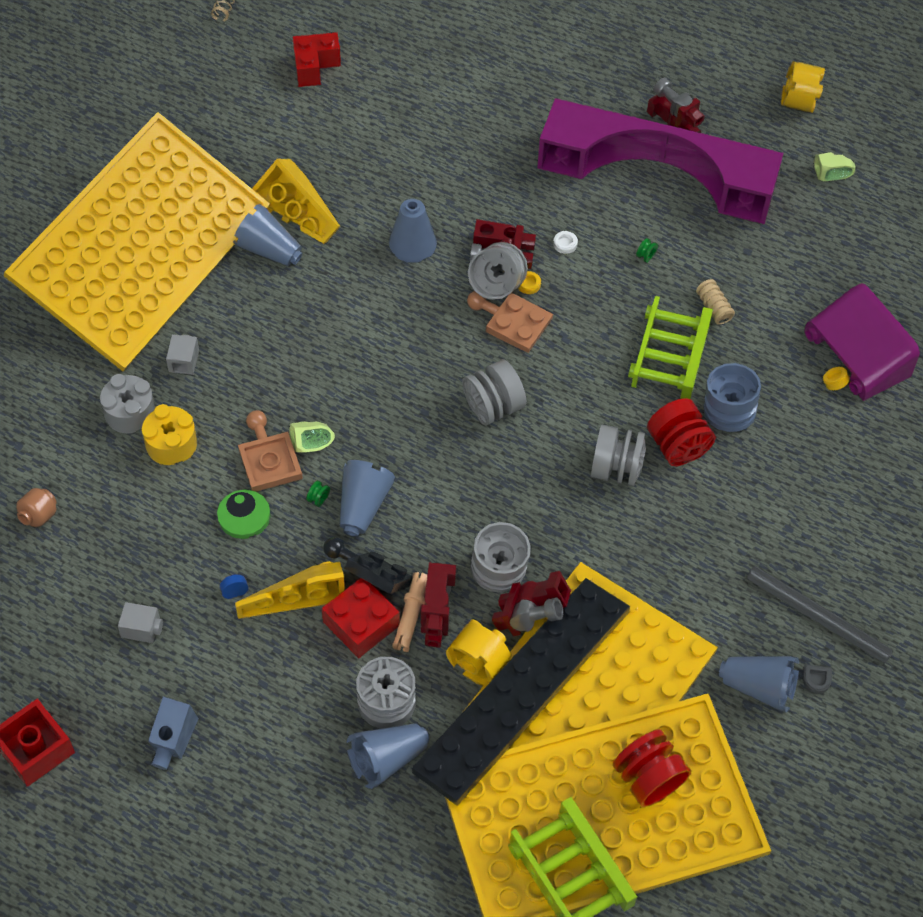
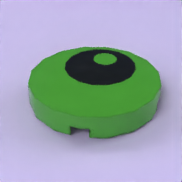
M251 490L234 491L227 495L220 502L217 511L218 521L222 530L231 537L247 539L250 536L262 533L268 526L271 517L269 503L264 496Z

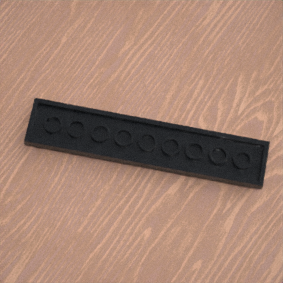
M585 578L571 593L567 607L563 608L562 619L556 621L547 620L412 767V774L458 806L630 612V606Z

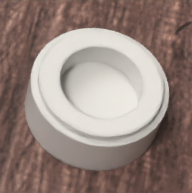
M562 231L555 235L553 245L558 252L569 254L576 250L578 240L573 233Z

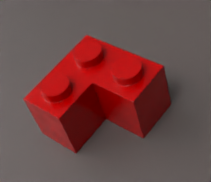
M338 32L293 36L298 87L321 85L320 68L341 66Z

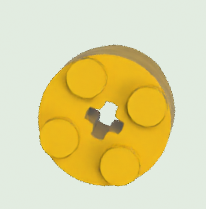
M792 61L786 74V78H788L786 85H783L781 105L813 113L816 105L815 98L820 99L823 85H819L824 77L825 68Z
M162 404L158 405L145 418L142 425V435L147 453L151 459L159 464L174 465L181 461L184 462L193 455L197 447V436L193 417L188 412L178 407Z
M471 619L446 650V656L452 666L455 667L458 664L466 670L462 675L484 686L487 680L490 683L510 660L511 653L505 644L506 637L500 631L495 629L490 631L474 619Z

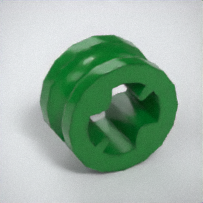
M649 238L644 239L636 252V257H643V260L648 263L656 254L658 244L655 242L651 243Z
M320 481L314 482L308 491L307 501L310 503L314 501L317 507H321L329 496L330 487L328 485L322 486Z

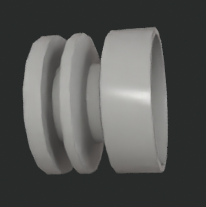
M506 242L494 243L477 253L471 260L468 268L469 283L474 291L484 298L491 300L502 299L520 287L526 279L528 270L526 258L522 251L513 244ZM500 264L503 265V266H502V270L504 271L503 273H500V272H499L500 268L498 267V265H500Z
M504 359L486 367L485 373L479 370L474 373V376L470 374L462 380L467 402L481 424L485 426L493 423L494 419L499 420L503 418V411L510 415L526 407L527 399L522 382L514 368Z
M601 424L591 478L608 481L613 470L617 471V482L622 484L624 473L630 474L628 486L634 487L643 467L646 452L645 433H638L636 443L630 442L632 430L627 431L624 441L618 440V427Z
M503 522L489 524L480 530L475 538L470 569L474 580L482 588L492 592H505L511 589L513 583H521L526 574L531 548L526 534L513 524ZM497 561H502L501 565L496 564Z
M378 657L366 663L361 668L356 679L358 710L362 718L371 726L379 729L405 724L412 717L416 707L415 676L411 668L402 660L394 657Z

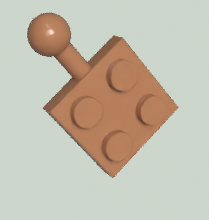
M475 291L471 292L467 298L468 306L471 309H483L494 315L487 324L485 332L528 353L553 318L552 313L513 293L508 295L500 307L487 301L486 298Z
M258 410L250 412L246 418V423L250 429L255 431L257 440L240 444L238 449L251 490L260 491L303 479L289 433L285 432L267 437L264 428L267 423L266 415Z

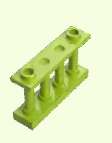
M655 296L653 305L648 304L645 319H648L637 362L631 363L628 377L632 378L631 387L636 388L640 377L678 386L677 389L682 390L680 398L691 399L713 309L703 307L701 317H689L659 310L660 297ZM658 319L693 327L697 334L696 336L691 335V337L653 329L654 321ZM652 338L686 346L688 350H692L691 355L686 354L684 357L650 349L647 346L649 339ZM644 357L683 366V369L687 370L686 375L676 376L642 368Z
M572 797L561 802L560 814L557 820L522 839L517 829L511 831L508 846L516 860H522L557 917H593L613 904L616 906L620 905L624 912L635 905L637 895ZM563 829L567 831L570 829L576 837L575 843L538 864L529 849ZM579 854H587L593 863L591 868L554 889L545 874ZM597 878L599 880L603 879L609 888L607 890L608 893L571 915L562 899Z

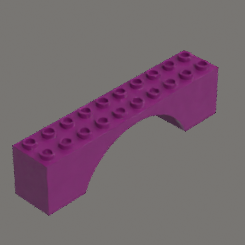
M555 98L540 136L537 168L583 179L595 169L617 161L644 159L663 162L680 168L702 183L713 197L718 213L765 224L784 153Z

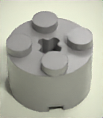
M116 374L111 377L110 381L101 391L100 402L105 420L117 432L128 434L142 429L145 418L155 409L150 385L140 377Z

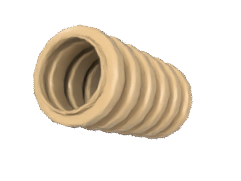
M706 280L697 287L696 293L700 296L703 304L707 308L713 309L712 318H714L716 324H724V322L719 323V321L729 318L725 321L727 323L734 317L735 311L731 308L730 303L727 302L726 297L720 291L715 280Z

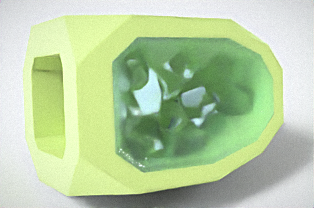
M832 152L815 155L814 168L818 180L846 179L855 172L854 162L843 155H834Z
M317 421L292 423L289 427V435L295 452L319 451L329 446L335 438L334 432L327 424Z

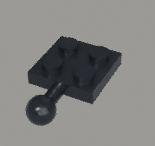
M331 537L324 543L323 550L326 556L333 559L340 557L346 560L347 563L344 569L389 594L409 587L412 582L413 576L407 573L406 568L397 564L391 565L384 561L385 558L376 552L357 555L346 549L343 541L337 537Z

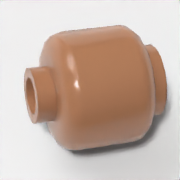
M33 488L27 492L16 504L17 517L20 522L32 527H40L56 513L57 502L54 495L50 491L40 488Z

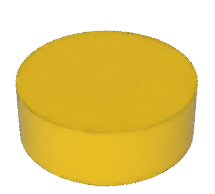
M527 271L526 279L518 287V290L524 294L536 293L541 287L540 276L535 272Z
M843 367L831 368L823 376L826 388L832 391L842 389L850 381L849 374Z

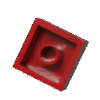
M362 578L322 607L323 623L358 659L397 629L400 623V612L371 583Z
M38 699L0 724V753L27 787L75 753L69 737Z

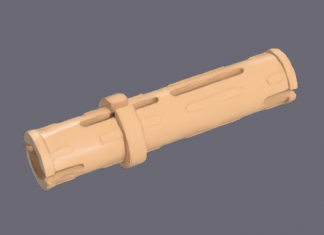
M419 572L413 573L409 592L404 596L405 606L392 644V648L400 651L401 647H404L403 652H408L410 649L422 604H425L424 595L427 582V574L421 573L420 578Z

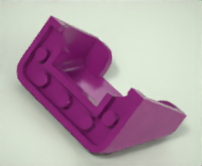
M863 283L849 289L809 320L804 329L805 336L810 342L814 341L815 344H820L825 341L852 374L850 376L849 388L854 395H859L863 401L911 377L920 354L915 340L870 288Z

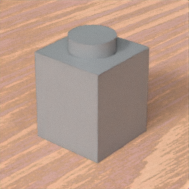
M172 335L166 357L169 372L194 375L199 353L197 337Z
M125 602L118 623L121 638L153 643L155 635H160L163 627V619H160L158 608Z

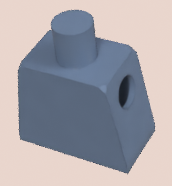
M166 697L162 698L148 741L155 750L151 762L152 766L167 770L172 756L182 759L199 719L189 704Z

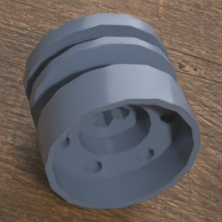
M731 363L716 367L709 374L703 406L704 416L709 424L727 432H736L748 428L754 422L757 414L761 391L760 378L752 369L741 364Z

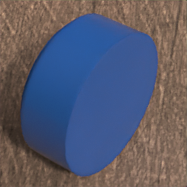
M231 575L220 583V590L224 598L231 599L246 594L248 584L244 576Z

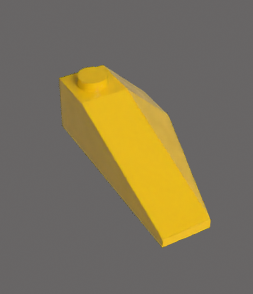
M276 159L252 188L270 203L267 207L270 213L273 211L283 216L281 220L286 223L290 221L300 225L302 232L323 244L329 241L341 227L306 175L291 159Z
M323 562L235 602L238 619L328 604L345 590L344 575L340 562Z

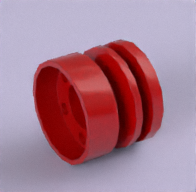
M688 398L677 399L666 404L652 415L647 424L649 433L656 444L660 445V450L670 466L678 467L702 457L710 450L716 439L715 434L709 428L706 420L702 419V415L692 399Z
M661 729L649 732L633 741L615 758L612 765L618 773H622L621 779L624 782L636 780L632 784L630 791L643 808L651 806L669 796L686 782L692 772L679 754L669 756L674 746L671 742L666 741L667 736Z

